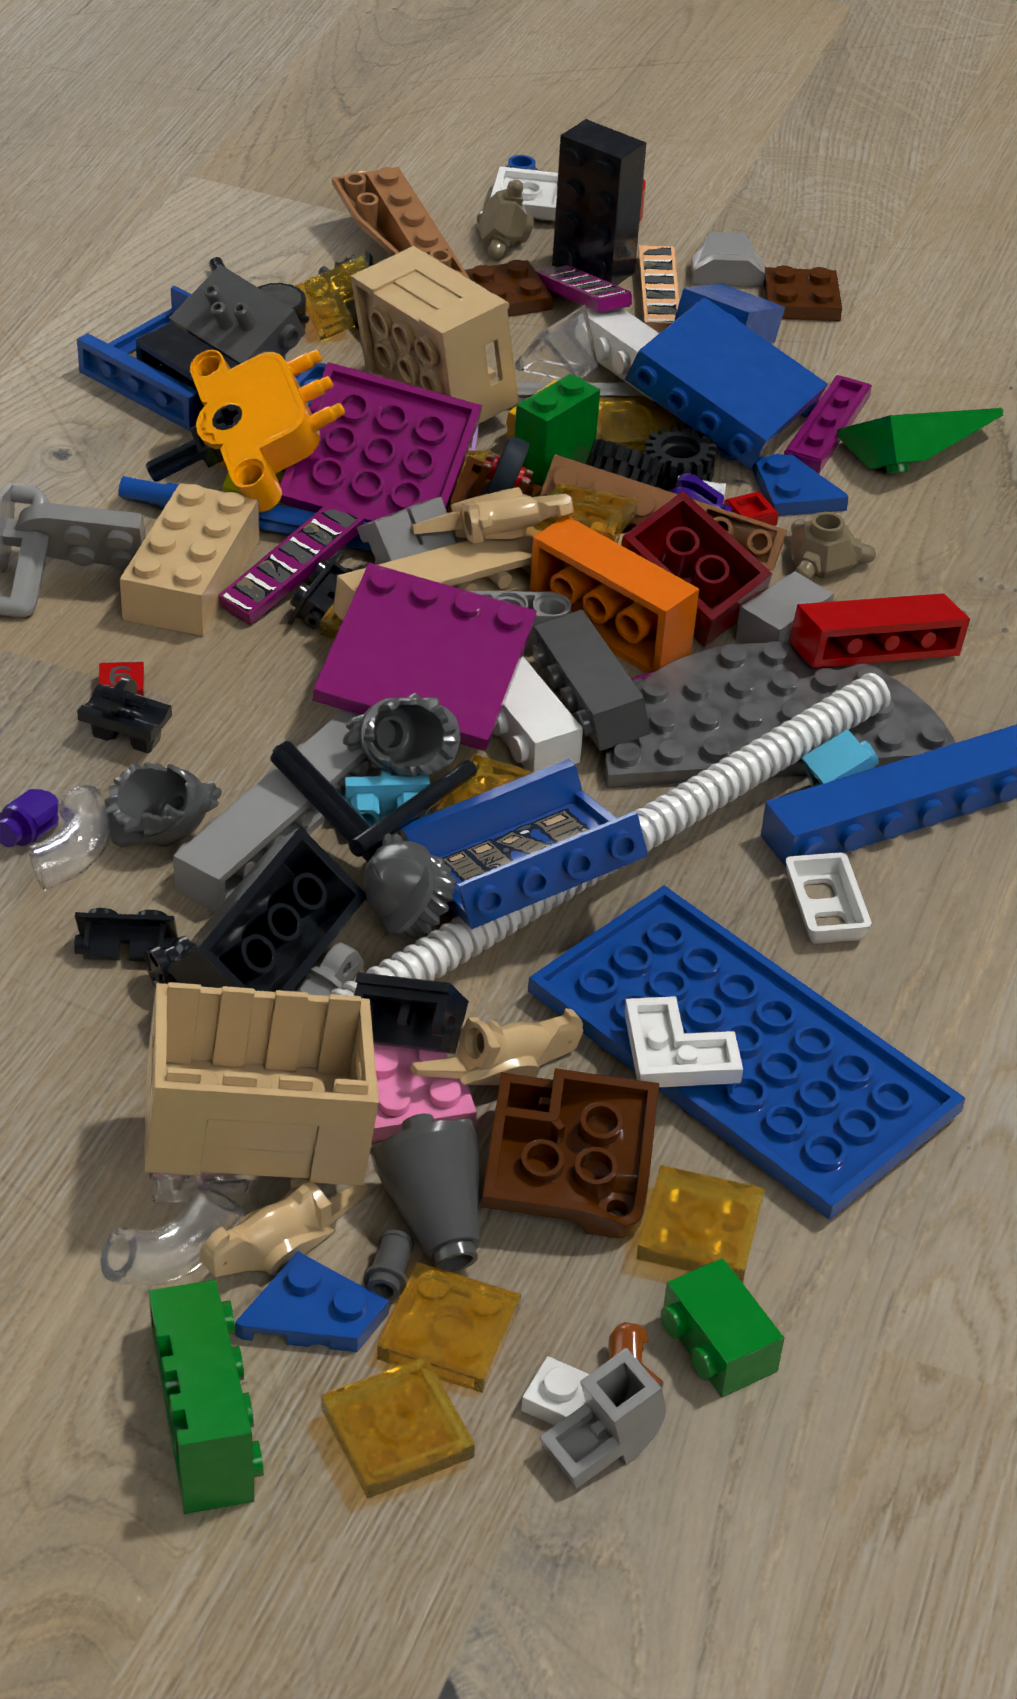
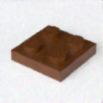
M511 260L505 264L492 266L478 265L472 269H465L472 281L509 302V308L507 309L508 317L553 310V296L528 260Z
M785 265L777 266L776 268L765 267L766 300L785 307L782 319L841 321L842 303L836 270H829L824 267L795 269Z

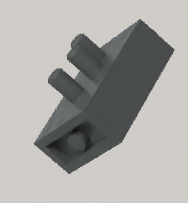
M219 265L169 317L173 324L238 364L266 352H275L284 357L290 349L298 344L299 340L306 333L294 309L222 265Z

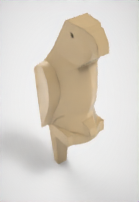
M517 487L451 504L452 512L412 524L413 534L455 530L456 537L467 538L472 543L491 539H514L524 536L527 527L535 526L545 519L574 514L572 498L567 494L531 497L523 494L521 489Z
M565 1009L563 1015L537 1023L520 1021L501 1026L493 1020L484 1023L478 1017H469L461 1031L458 1041L460 1045L457 1047L455 1054H448L444 1059L412 1063L410 1070L415 1076L460 1079L463 1085H499L501 1072L536 1077L541 1065L577 1048L583 1033V1023L573 1009Z
M293 1178L290 1180V1190L280 1201L249 1212L241 1218L235 1227L229 1230H225L222 1226L215 1230L200 1248L199 1261L215 1277L244 1271H265L270 1275H277L298 1251L305 1255L333 1234L336 1230L330 1225L369 1193V1187L366 1184L363 1186L354 1185L327 1199L321 1189L315 1183L309 1182V1179Z

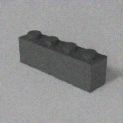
M583 609L534 625L537 643L532 644V652L539 669L546 668L547 677L554 691L560 690L564 706L570 713L575 712L576 720L583 727V737L590 736L599 751L650 734L643 695Z

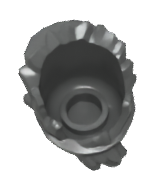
M413 693L408 697L382 699L371 706L364 714L352 718L346 724V728L349 731L342 740L343 744L347 745L348 750L351 752L361 749L376 767L396 772L400 776H405V774L415 777L417 774L430 776L432 773H437L452 764L459 748L460 728L456 716L448 708L439 705L438 698H420L419 694Z
M145 762L143 766L132 764L119 777L114 779L115 785L108 788L110 797L104 801L108 807L106 809V815H109L108 833L113 844L120 847L143 842L159 846L172 845L190 836L199 827L205 814L218 806L219 802L217 799L220 798L222 791L216 787L214 782L201 783L195 775L173 764H168L167 768L158 763Z
M388 833L383 838L382 846L377 848V851L366 865L363 875L365 900L381 916L383 925L388 933L399 934L401 939H405L407 936L415 939L419 935H423L424 932L426 934L430 933L432 925L440 924V915L446 913L449 909L446 902L453 901L456 879L450 875L451 868L445 864V860L431 855L427 847L412 841H402L400 835L392 836Z

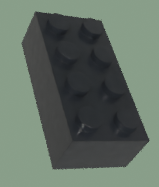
M588 119L583 120L560 135L553 266L569 265L614 285L620 284L635 273L647 142Z
M300 826L266 851L166 970L179 983L200 984L201 987L222 988V986L254 988L255 991L276 992V990L293 991L365 901V892Z

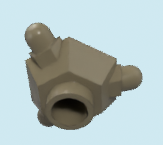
M518 179L511 180L508 183L507 189L497 191L485 203L483 211L477 215L481 238L488 247L489 256L493 259L501 258L505 250L512 247L516 242L525 243L533 229L534 219L527 214L523 205V184Z
M819 512L812 517V521L798 519L791 525L792 560L797 566L795 571L809 580L815 575L827 578L847 572L858 562L871 563L876 557L875 549L870 545L861 543V539L854 538L844 519L836 513Z

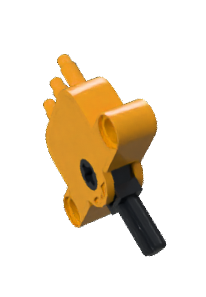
M207 350L198 354L191 362L190 373L204 407L199 413L196 425L190 428L193 439L146 463L147 471L153 481L158 482L203 459L208 468L217 463L227 468L240 494L247 498L259 500V512H265L275 507L282 496V490L276 473L311 455L318 447L321 439L319 429L335 422L337 418L345 414L341 403L327 406L314 414L310 410L309 401L333 388L334 385L329 376L320 380L316 379L302 387L295 377L322 361L319 351L313 350L310 353H304L288 362L280 354L266 352L231 369L219 351Z

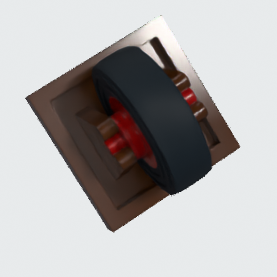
M510 436L500 457L488 452L483 462L468 456L446 512H452L451 504L517 487L525 495L531 497L540 496L543 487L530 482L534 471L522 467L529 450V443Z

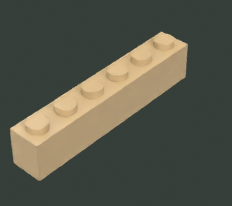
M546 519L535 526L527 527L526 534L519 538L491 539L479 543L464 541L378 565L463 590L530 591L533 536L552 524ZM366 568L337 575L333 612L342 621Z

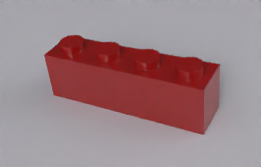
M944 593L797 604L788 642L812 668L960 656L970 618Z

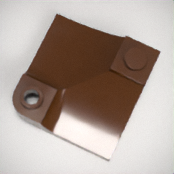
M555 1068L553 1080L501 1072L481 1208L570 1220L582 1225L586 1229L587 1234L623 1238L636 1232L642 1223L647 1199L659 1083ZM609 1211H619L624 1217L616 1216L609 1213Z

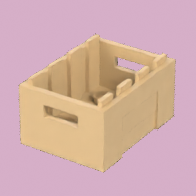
M415 246L351 275L366 373L482 405L478 424L519 404L517 393L519 386L516 384L507 310L509 302L489 292L484 287L469 280ZM494 341L498 377L491 380V378L496 376V372L487 365L485 345Z
M156 983L146 1065L144 1172L200 1176V1172L306 1178L311 1183L364 1185L379 1105L370 999H363L361 996L335 994L322 996L309 995L308 992L281 990L268 992L255 991L254 988L227 986L214 988L201 987L200 984Z

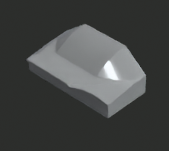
M709 232L701 248L691 257L692 284L711 285L722 283L729 286L764 287L765 269L763 259L755 252L746 233Z

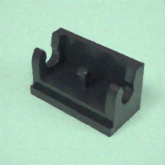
M362 972L357 973L355 980L357 986L354 996L370 999L374 1044L449 1054L456 1053L469 1001L451 983Z

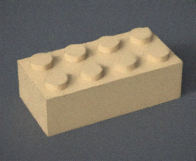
M180 483L120 577L122 620L204 637L221 607L218 595L236 581L260 539L259 500L247 498L236 492H223L203 488L196 484Z

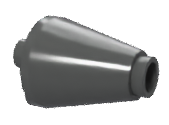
M417 1114L403 1121L402 1131H399L385 1141L376 1143L370 1148L375 1172L426 1257L434 1262L436 1270L444 1273L459 1271L471 1266L478 1259L476 1249L480 1244L479 1141L474 1124L469 1119L434 1121L431 1114Z

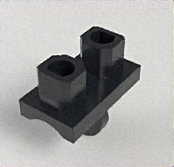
M122 677L115 687L98 684L90 700L77 709L79 721L91 724L93 737L108 741L115 739L121 733L130 736L133 749L150 753L160 741L162 728L172 717V706L138 695L136 681L128 677Z

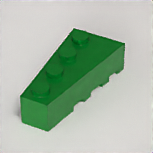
M216 1279L148 1290L151 1328L184 1514L255 1502L254 1478L264 1476L263 1460L259 1441H252L251 1428L254 1427V1418L249 1392H242L240 1381L244 1380L240 1346L232 1347L229 1335L235 1334L231 1301L221 1302Z

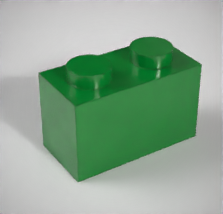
M720 1258L666 1283L664 1304L661 1309V1320L664 1328L673 1339L680 1340L689 1352L697 1374L703 1380H709L721 1398L778 1372L784 1336L724 1258Z

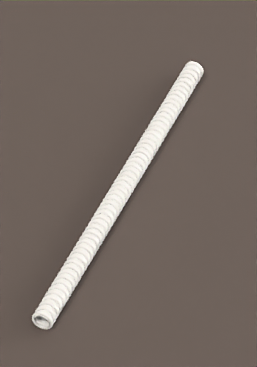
M864 674L860 679L854 680L850 685L844 686L841 690L834 692L821 702L815 703L811 708L805 709L801 714L792 717L791 720L783 722L781 726L773 728L769 733L763 734L759 739L753 740L739 751L731 753L729 757L721 759L719 763L711 765L707 770L701 771L697 776H692L687 782L679 784L665 795H660L655 801L649 802L643 808L635 810L638 813L647 853L653 847L661 845L663 841L671 839L674 834L681 833L685 828L691 827L696 821H701L706 815L714 813L716 809L722 808L728 802L734 801L738 796L744 795L759 783H763L769 777L777 775L779 771L787 769L789 765L795 764L804 755L847 729L856 727L860 722H864L870 716H874L879 711L886 709L891 700L890 691L886 683L877 674ZM618 869L474 929H471L457 916L453 918L451 923L441 925L439 930L431 931L427 937L418 939L415 945L406 946L403 952L394 953L391 959H384L380 962L379 966H372L366 973L434 981L435 978L443 977L447 971H453L459 964L468 962L470 957L478 956L482 950L491 948L494 943L501 942L506 936L514 934L517 929L524 928L529 922L535 921L541 915L549 913L552 908L559 907L563 901L572 899L575 894L582 893L586 887H592L597 881L605 879L608 874H613ZM356 977L354 981L345 982L342 989L335 988L330 994L354 996L357 986L355 982Z

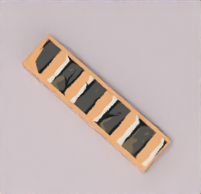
M639 245L638 265L643 323L661 333L674 322L679 305L675 248L672 246Z

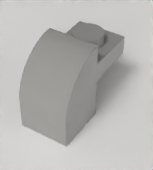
M628 1348L622 1350L582 1379L580 1383L586 1403L540 1436L542 1447L576 1489L619 1457L626 1465L631 1462L652 1441L664 1421L666 1403L662 1388Z

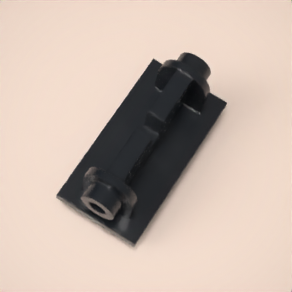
M339 550L329 563L323 559L320 561L309 578V581L312 582L311 586L303 583L290 601L295 610L287 622L289 625L298 616L305 620L306 625L312 629L322 628L327 625L330 618L334 615L333 607L337 575L353 571L337 563L343 553Z
M93 908L88 913L75 912V920L80 935H75L74 952L75 954H84V959L120 960L121 943H130L129 961H145L146 949L153 946L161 948L171 946L173 939L178 938L175 917L167 916L166 913L159 910L149 909L139 911L138 914H118L116 911L108 908Z

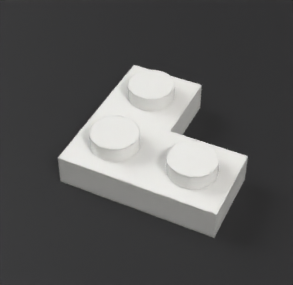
M676 996L626 999L624 1014L637 1080L659 1083V1087L741 1083L743 1066L735 1031L684 1034Z

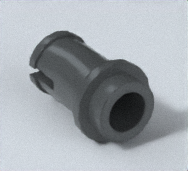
M392 1229L384 1231L382 1236H380L374 1263L366 1269L363 1278L366 1289L387 1299L389 1302L396 1300L398 1296L405 1292L408 1283L405 1270L410 1253L414 1247V1242L410 1235L403 1231Z

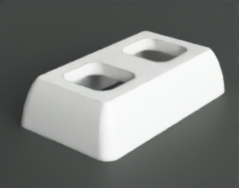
M844 853L790 856L786 858L787 874L810 941L813 944L857 941L863 938L869 931L872 922L848 856ZM827 883L832 886L835 893L833 898L811 899L807 896L804 886ZM839 916L844 919L845 924L817 926L815 919L818 917Z

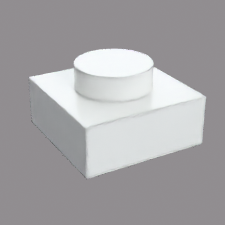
M547 1356L522 1397L521 1411L555 1426L586 1403L580 1381L589 1374Z

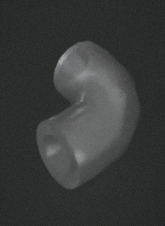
M83 785L69 790L59 803V813L64 821L63 828L57 834L43 841L28 845L34 873L44 891L82 875L102 856L112 833L111 816L106 814L108 807L104 802V796L94 786Z
M198 1186L179 1215L164 1226L150 1231L136 1230L129 1227H119L114 1230L106 1239L101 1252V1271L109 1281L123 1285L156 1286L187 1276L203 1265L199 1261L200 1248L210 1235L221 1226L225 1230L237 1226L242 1220L245 1211L236 1201L225 1194L209 1187Z

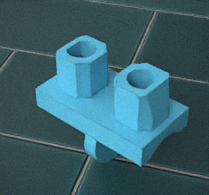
M380 768V776L345 777V799L372 826L430 785L429 776H391V771ZM429 809L412 821L429 815Z

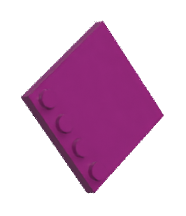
M327 362L322 378L329 376L334 386L327 390L325 394L313 399L310 410L314 414L327 406L341 403L345 414L337 418L335 422L319 429L321 439L318 447L311 455L286 468L280 484L282 496L278 503L318 512L333 499L362 517L364 522L368 523L440 496L447 510L478 425L482 405Z
M368 563L313 688L312 701L362 715L375 703L385 698L408 697L413 693L419 694L420 698L436 697L439 699V705L448 708L457 718L460 728L459 744L486 752L535 624L537 611Z

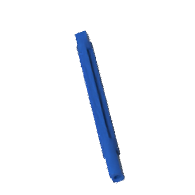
M122 476L118 496L124 500L159 506L163 510L179 484L170 482L161 484ZM277 504L268 511L259 512V530L289 536L317 512ZM359 534L344 546L373 553L369 542L363 543Z

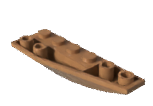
M384 167L375 171L353 172L344 176L332 177V185L356 224L390 256L415 246L471 280L399 167Z
M556 454L553 457L540 496L567 494L572 498L574 514L567 516L591 529L623 534L629 532L678 495ZM694 500L768 570L774 571L787 530ZM564 516L548 518L547 520L554 524Z

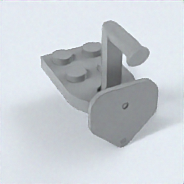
M7 483L0 491V571L5 572L8 567L12 546L20 547L11 597L0 596V615L21 618L27 617L35 611L46 556L70 560L72 563L82 566L96 563L112 565L116 569L126 570L146 538L142 513L49 503L45 493L37 487ZM15 502L31 504L21 511L19 520L14 519Z

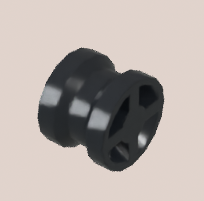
M186 936L173 939L171 946L165 948L153 946L146 949V967L155 988L156 983H179L166 969L190 942Z

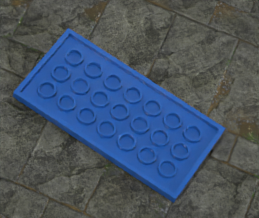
M665 885L529 977L528 992L560 1016L564 1014L565 1009H573L582 1020L583 1033L634 1072L635 1066L624 1014L626 999L676 996L684 1034L735 1031L743 1066L741 1083L659 1087V1091L829 1220L963 1110L965 1102L963 1095Z

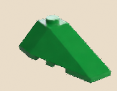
M1003 408L889 415L837 429L838 438L869 469L886 468L887 475L909 472L910 464L931 458L1002 417L1004 414Z

